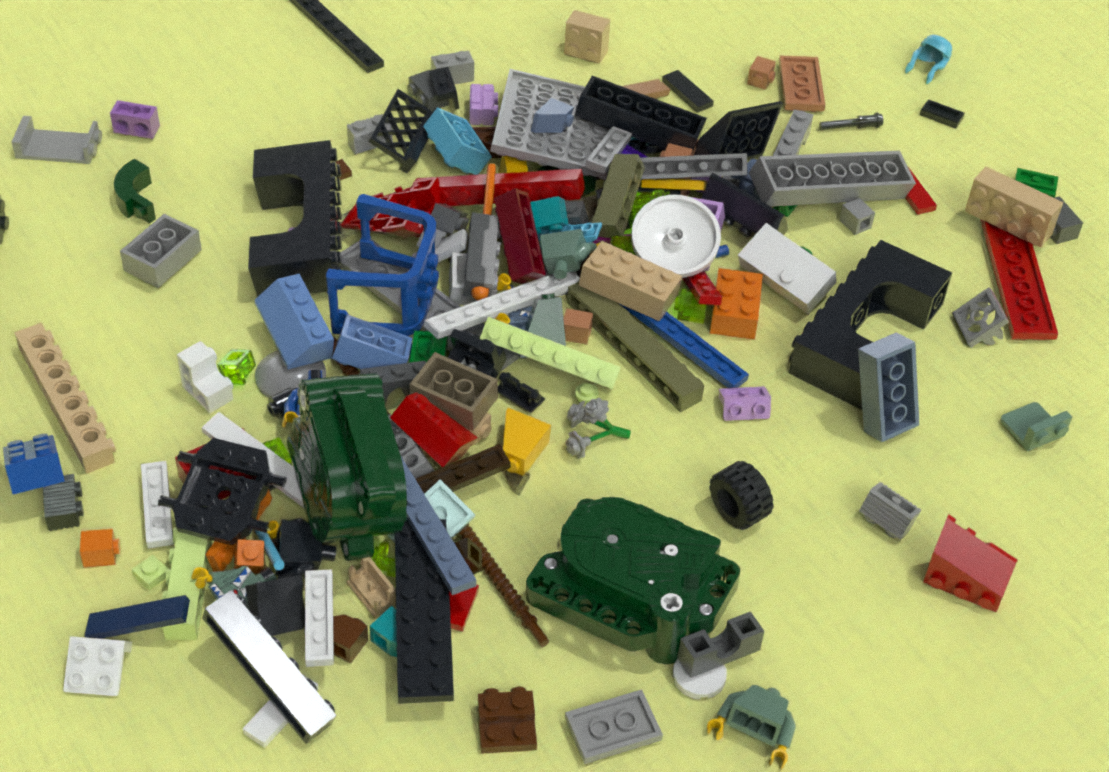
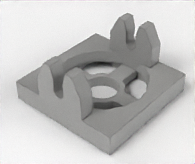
M989 287L952 312L970 347L975 346L981 341L985 344L994 345L995 342L992 337L996 336L998 339H1003L1001 327L1009 323L993 290ZM995 310V319L988 325L986 322L988 314ZM979 311H983L984 316L982 317V319L979 321H974V317L981 316ZM975 324L980 325L982 330L972 332L968 328Z

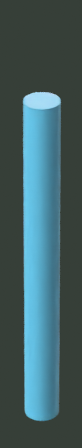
M254 530L259 540L264 541V549L274 568L282 570L285 564L268 533Z

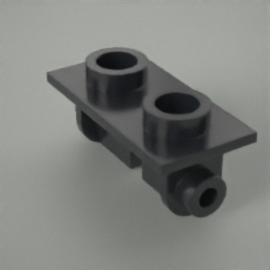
M502 372L500 374L499 380L501 383L498 385V393L524 410L532 413L545 401L546 398L539 394V390H534L525 383L521 384L520 380L513 377L511 373Z

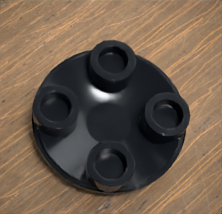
M640 140L629 141V146L642 154H656L663 150L658 146L644 143Z

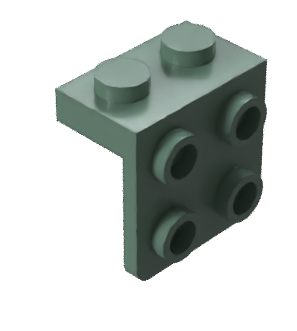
M1033 402L1003 414L1000 421L1027 451H1030L1065 436L1069 430L1072 416L1067 411L1051 417L1039 403Z

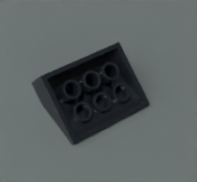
M778 101L728 111L700 137L696 143L694 155L747 153V160L763 156L783 102Z

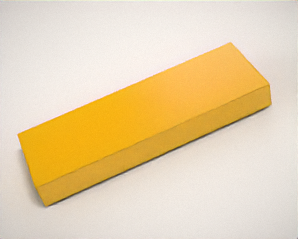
M671 178L643 179L641 188L705 190L708 181Z

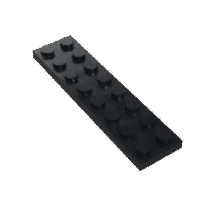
M440 519L447 530L446 519ZM406 520L402 531L395 533L398 704L454 701L449 589L408 520Z

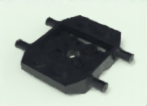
M212 438L197 453L191 454L179 451L177 461L191 464L178 498L174 499L161 495L158 500L159 506L173 510L178 532L228 545H233L237 543V540L246 538L251 534L252 529L267 533L269 522L256 520L260 503L266 496L270 484L284 488L287 477L275 475L271 472L268 455L265 450ZM210 465L256 476V479L253 480L245 478L243 476H237L221 472L219 470L209 469ZM222 491L231 492L229 498L225 500L218 499V495Z

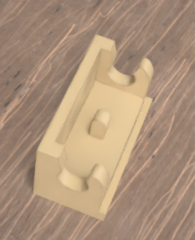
M370 557L361 559V567L357 571L352 565L350 566L347 585L375 619L380 617L389 607L393 606L396 608L395 587Z

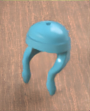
M932 34L927 36L921 42V46L913 52L911 61L906 66L905 73L907 74L913 69L917 58L926 62H935L936 65L927 74L926 83L929 84L934 77V73L938 69L943 70L952 55L951 43L939 35Z

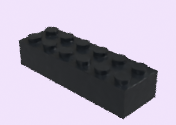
M593 75L580 95L575 116L585 121L599 124L603 128L611 129L614 126L632 133L631 137L639 139L641 142L658 146L663 150H666L669 143L693 149L692 155L707 120L706 117Z

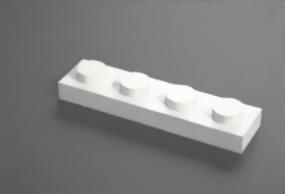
M166 461L141 464L147 548L174 545L171 508L158 505L161 495L170 497Z
M332 569L305 571L306 667L334 665Z

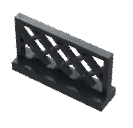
M397 89L368 142L403 164L401 170L408 173L417 162L428 140V133L423 126L436 110V107L431 111L400 89ZM397 98L403 100L406 105H400ZM409 110L411 117H405L403 111ZM415 110L424 114V117H418ZM391 111H397L399 118H394ZM408 122H414L417 129H411ZM384 123H390L393 130H387ZM396 123H402L405 129L399 130ZM390 135H396L398 142H392ZM402 135H408L410 142H404ZM384 136L386 143L381 142L376 137ZM401 147L404 156L398 153L395 148Z

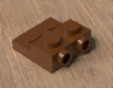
M518 686L512 688L510 692H499L498 689L488 688L483 693L478 694L481 754L537 750L533 690L527 691L526 688Z

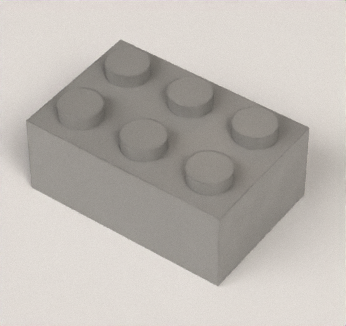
M163 214L120 250L123 270L159 288L202 250L199 230Z

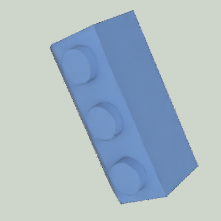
M347 314L332 359L337 360L342 365H351L359 369L407 363L412 338Z

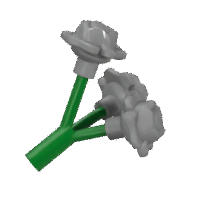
M600 398L591 399L586 405L585 401H582L579 405L572 404L568 410L567 419L571 421V428L584 422L597 425L606 429V431L591 437H581L576 431L569 432V438L565 442L566 450L572 456L576 455L578 459L584 458L586 446L591 445V442L610 434L629 439L631 431L614 426L606 419V413L609 411L607 407L608 401L601 400Z

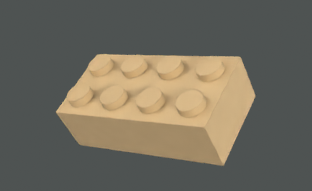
M985 167L973 181L965 212L1041 248L1053 234L1063 202Z
M601 241L583 264L579 286L660 321L676 299L683 276Z

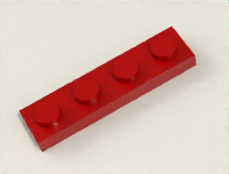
M704 270L693 276L682 278L698 304L721 305L722 295Z

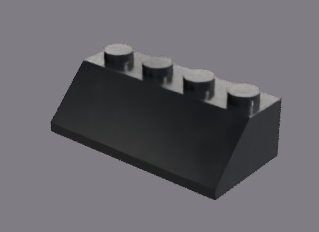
M712 172L701 199L722 202L724 204L725 219L723 223L726 226L732 227L733 225L739 229L740 234L749 238L750 236L754 237L767 223L785 235L788 227L783 213Z

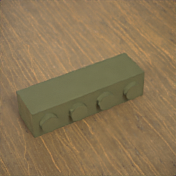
M614 154L612 163L609 165L607 179L603 182L601 197L597 201L595 215L591 219V223H602L598 237L623 238L645 169L638 154Z

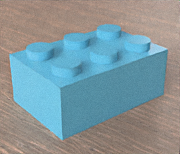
M437 107L423 126L428 133V138L436 145L435 149L444 157L443 161L451 168L457 167L466 174L478 175L492 158L469 122L462 117Z

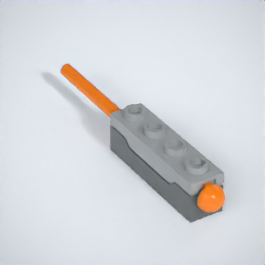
M488 164L483 214L472 212L469 226L463 295L472 296L477 301L490 297L492 290L497 289L498 277L494 276V272L498 273L499 259H495V256H499L501 242H497V238L500 239L501 234L498 216L492 215L496 173L495 164Z

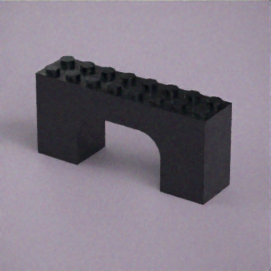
M330 140L254 150L253 181L262 210L289 206L304 207L303 219L294 229L283 233L250 237L248 269L257 297L277 279L300 274L309 293L326 292V273L328 269L341 270L338 265H342L341 252H338V250L342 249L341 237L338 235L342 234V228L338 220H342L341 208L338 206L342 205V199L338 191H342V185L338 177H342L340 164H336V161H338L337 150L332 148Z
M880 240L875 247L871 246L865 259H860L856 270L850 271L846 282L839 284L835 295L829 296L825 307L818 309L812 322L809 321L805 325L803 333L794 338L792 343L794 350L788 361L790 363L789 374L862 410L858 348L868 345L873 341L860 336L856 331L868 317L879 313L894 315L924 330L944 304L952 272Z

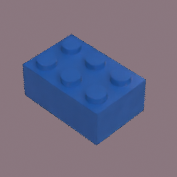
M39 434L34 436L33 440L26 442L15 440L7 443L6 447H3L5 468L13 495L65 482L53 435Z

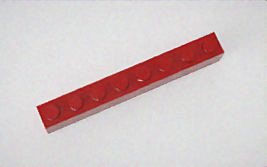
M582 169L495 174L493 204H495L494 198L515 188L527 192L530 202L557 196L565 200H579L585 189ZM487 174L438 177L440 182V203L449 206L483 205ZM433 177L416 178L415 181L421 180V179L433 178Z

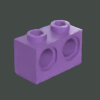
M117 100L110 112L114 133L153 139L160 127L156 106Z

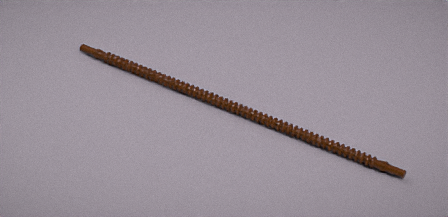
M333 337V338H334L333 353H334V349H335V346H336V343H337V339H336L335 337ZM335 360L345 376L358 375L360 373L358 368L351 365H342ZM468 523L459 532V537L462 539L468 537L482 550V569H485V574L492 580V584L496 585V589L499 590L503 599L507 601L511 611L515 612V616L521 618L524 629H528L541 647L546 646L549 643V639L537 624L538 619L529 612V606L525 605L524 600H521V595L517 594L516 589H513V584H510V580L506 578L505 573H502V569L498 568V563L491 557V553L487 552V548L483 547L484 544L480 542V538L476 536V533Z

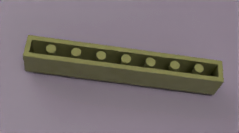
M579 282L568 287L567 303L574 310L593 313L592 327L680 413L702 401L703 382L695 377L685 364L676 359L672 352L666 349L655 336H652L640 322H637L626 309L613 300L579 286Z

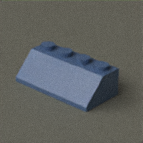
M300 274L277 279L255 299V305L287 369L332 358L334 338Z

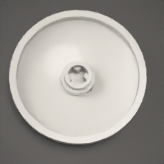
M666 195L653 199L640 209L633 222L631 241L636 256L671 270L684 278L700 273L713 262L720 246L721 232L716 217L703 203L683 195Z

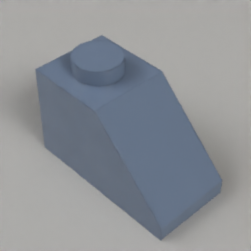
M551 98L535 112L531 132H563L573 123L574 115H572L574 107Z

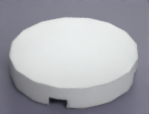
M678 658L674 664L673 678L676 688L690 698L701 699V697H708L709 699L715 697L722 691L726 683L727 669L725 665L690 678Z

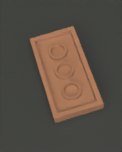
M780 55L779 68L785 110L824 111L825 98L818 57Z

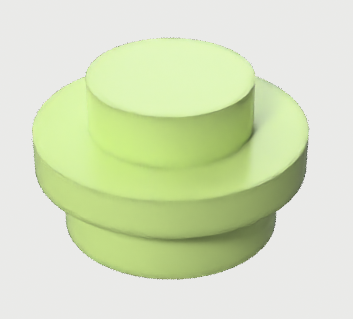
M583 383L575 389V396L579 403L585 401L586 405L591 399L598 398L599 391L593 384Z

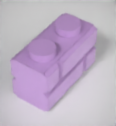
M471 84L470 124L493 125L494 117H498V92H494L493 84H483V86L481 84Z

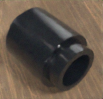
M296 387L293 389L287 388L269 397L267 409L271 416H276L278 419L284 417V403L292 390L297 389Z

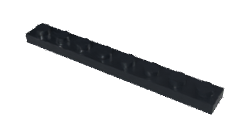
M289 0L367 73L384 67V60L320 1Z

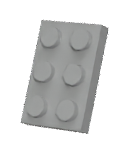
M642 689L565 712L566 723L584 764L662 741L663 734Z

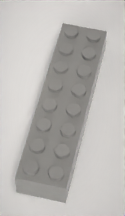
M900 151L759 156L749 171L761 201L769 206L850 202L857 198H860L862 201L904 199L916 184Z

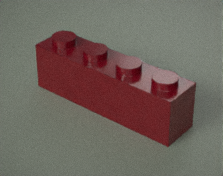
M515 188L494 198L495 212L500 224L499 231L504 243V254L507 258L508 274L511 281L526 284L546 276L528 193Z

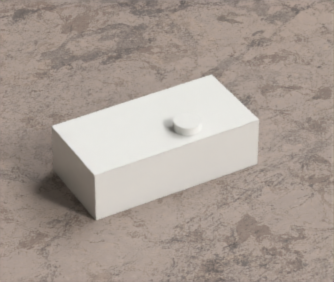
M767 223L738 254L739 263L742 268L748 272L763 274V283L808 315L837 283L836 271Z

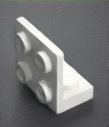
M70 636L63 691L118 696L120 693L124 652L131 653L132 642Z

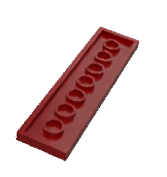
M980 219L1005 315L1009 320L1008 326L1012 339L1056 340L1059 333L1033 244Z

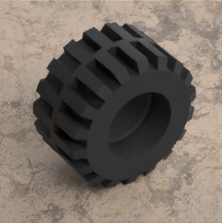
M736 461L714 474L710 479L709 490L714 505L726 522L734 528H739L740 530L748 529L772 513L774 508L772 501L774 500L771 489L761 473L750 463Z

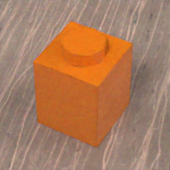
M113 529L81 531L80 555L84 567L116 565V554H120L121 546L120 539H115Z
M237 540L234 569L247 566L254 574L260 573L264 565V541Z

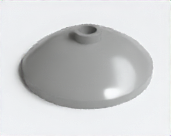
M277 350L268 354L258 364L255 371L256 385L261 393L269 398L287 388H298L300 380L308 379L309 370H322V378H326V368L323 361L287 369Z

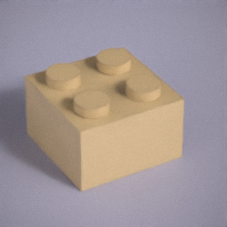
M574 10L566 21L564 54L600 64L608 52L610 19Z

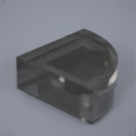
M506 470L505 479L511 491L520 496L530 479V473L525 472L524 475L510 473Z

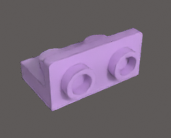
M765 386L719 389V399L723 405V419L725 421L770 418L771 396Z

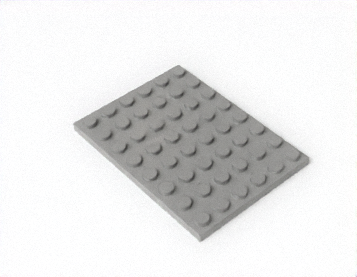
M510 69L490 152L500 156L515 157L521 161L537 162L542 166L558 167L560 170L582 169L584 176L591 175L606 180L609 169L605 175L597 174L585 168V163L610 129L575 116L579 98L585 86ZM551 98L574 107L572 115H574L573 123L563 132H531L535 112Z

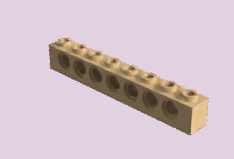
M42 323L14 332L23 358L86 474L115 463L113 452H116L115 445L111 438L107 439L105 437L107 433L103 423L96 421L98 417L94 407L87 405L89 404L87 395L84 390H79L80 384L76 375L71 376L70 373L72 371L68 361L62 360L63 354L59 345L54 346L53 343L55 341L51 331H46Z

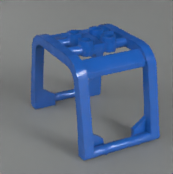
M361 194L356 201L357 216L360 219L361 258L410 269V271L404 274H384L328 269L326 281L332 333L340 334L345 317L348 314L346 310L339 309L337 291L342 290L345 286L401 288L403 324L370 323L406 336L413 335L414 331H419L424 325L438 285L439 271L436 269L438 254H435L436 221L427 212ZM377 213L422 224L424 236L416 258L377 247L371 241L369 221Z

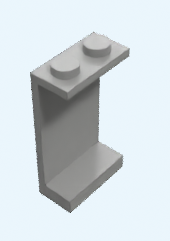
M23 116L11 143L15 158L90 164L93 156H96L98 143L102 141V131L99 130L97 121H93L89 133L34 129L31 116Z

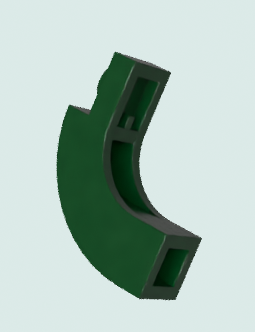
M135 158L126 163L115 176L114 190L117 205L125 217L130 218L135 214L139 219H143L150 224L156 220L154 205L151 201L138 194L141 190L152 184L150 170L148 166Z

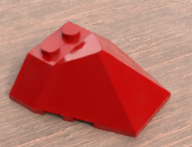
M433 177L413 182L414 185L412 187L402 189L399 186L394 189V193L384 196L383 192L372 195V197L421 210L431 215L435 203H440L439 178ZM357 204L353 206L342 221V228L361 231L360 219L357 216ZM377 213L369 221L371 233L418 238L424 230L422 224Z

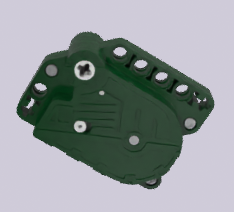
M377 373L300 380L297 395L299 397L298 404L301 417L293 419L289 437H287L289 454L313 536L322 543L339 541L346 561L367 557L372 558L374 555L373 536L401 532L407 518V489L404 467L384 404L382 379H380Z
M602 497L597 500L586 498L578 502L576 508L562 526L560 551L543 555L527 577L526 600L531 606L627 651L646 649L650 658L659 664H674L678 657L681 638L703 629L707 634L715 629L738 588L740 567L734 561L719 555L721 540L701 530L698 531L684 525L683 522L666 517L651 508L625 500L624 498Z

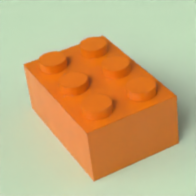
M718 269L716 288L722 295L721 305H713L710 334L755 340L763 274Z

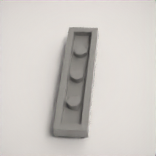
M613 126L588 157L585 168L590 169L594 173L605 175L610 163H612L614 154H620L629 143L632 133Z

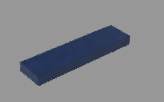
M186 595L90 613L84 636L86 638L102 639L186 623L190 600Z

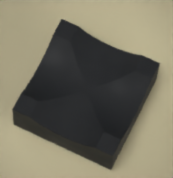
M302 575L245 586L249 611L253 616H258L263 621L265 630L270 636L304 629L305 607L302 594Z

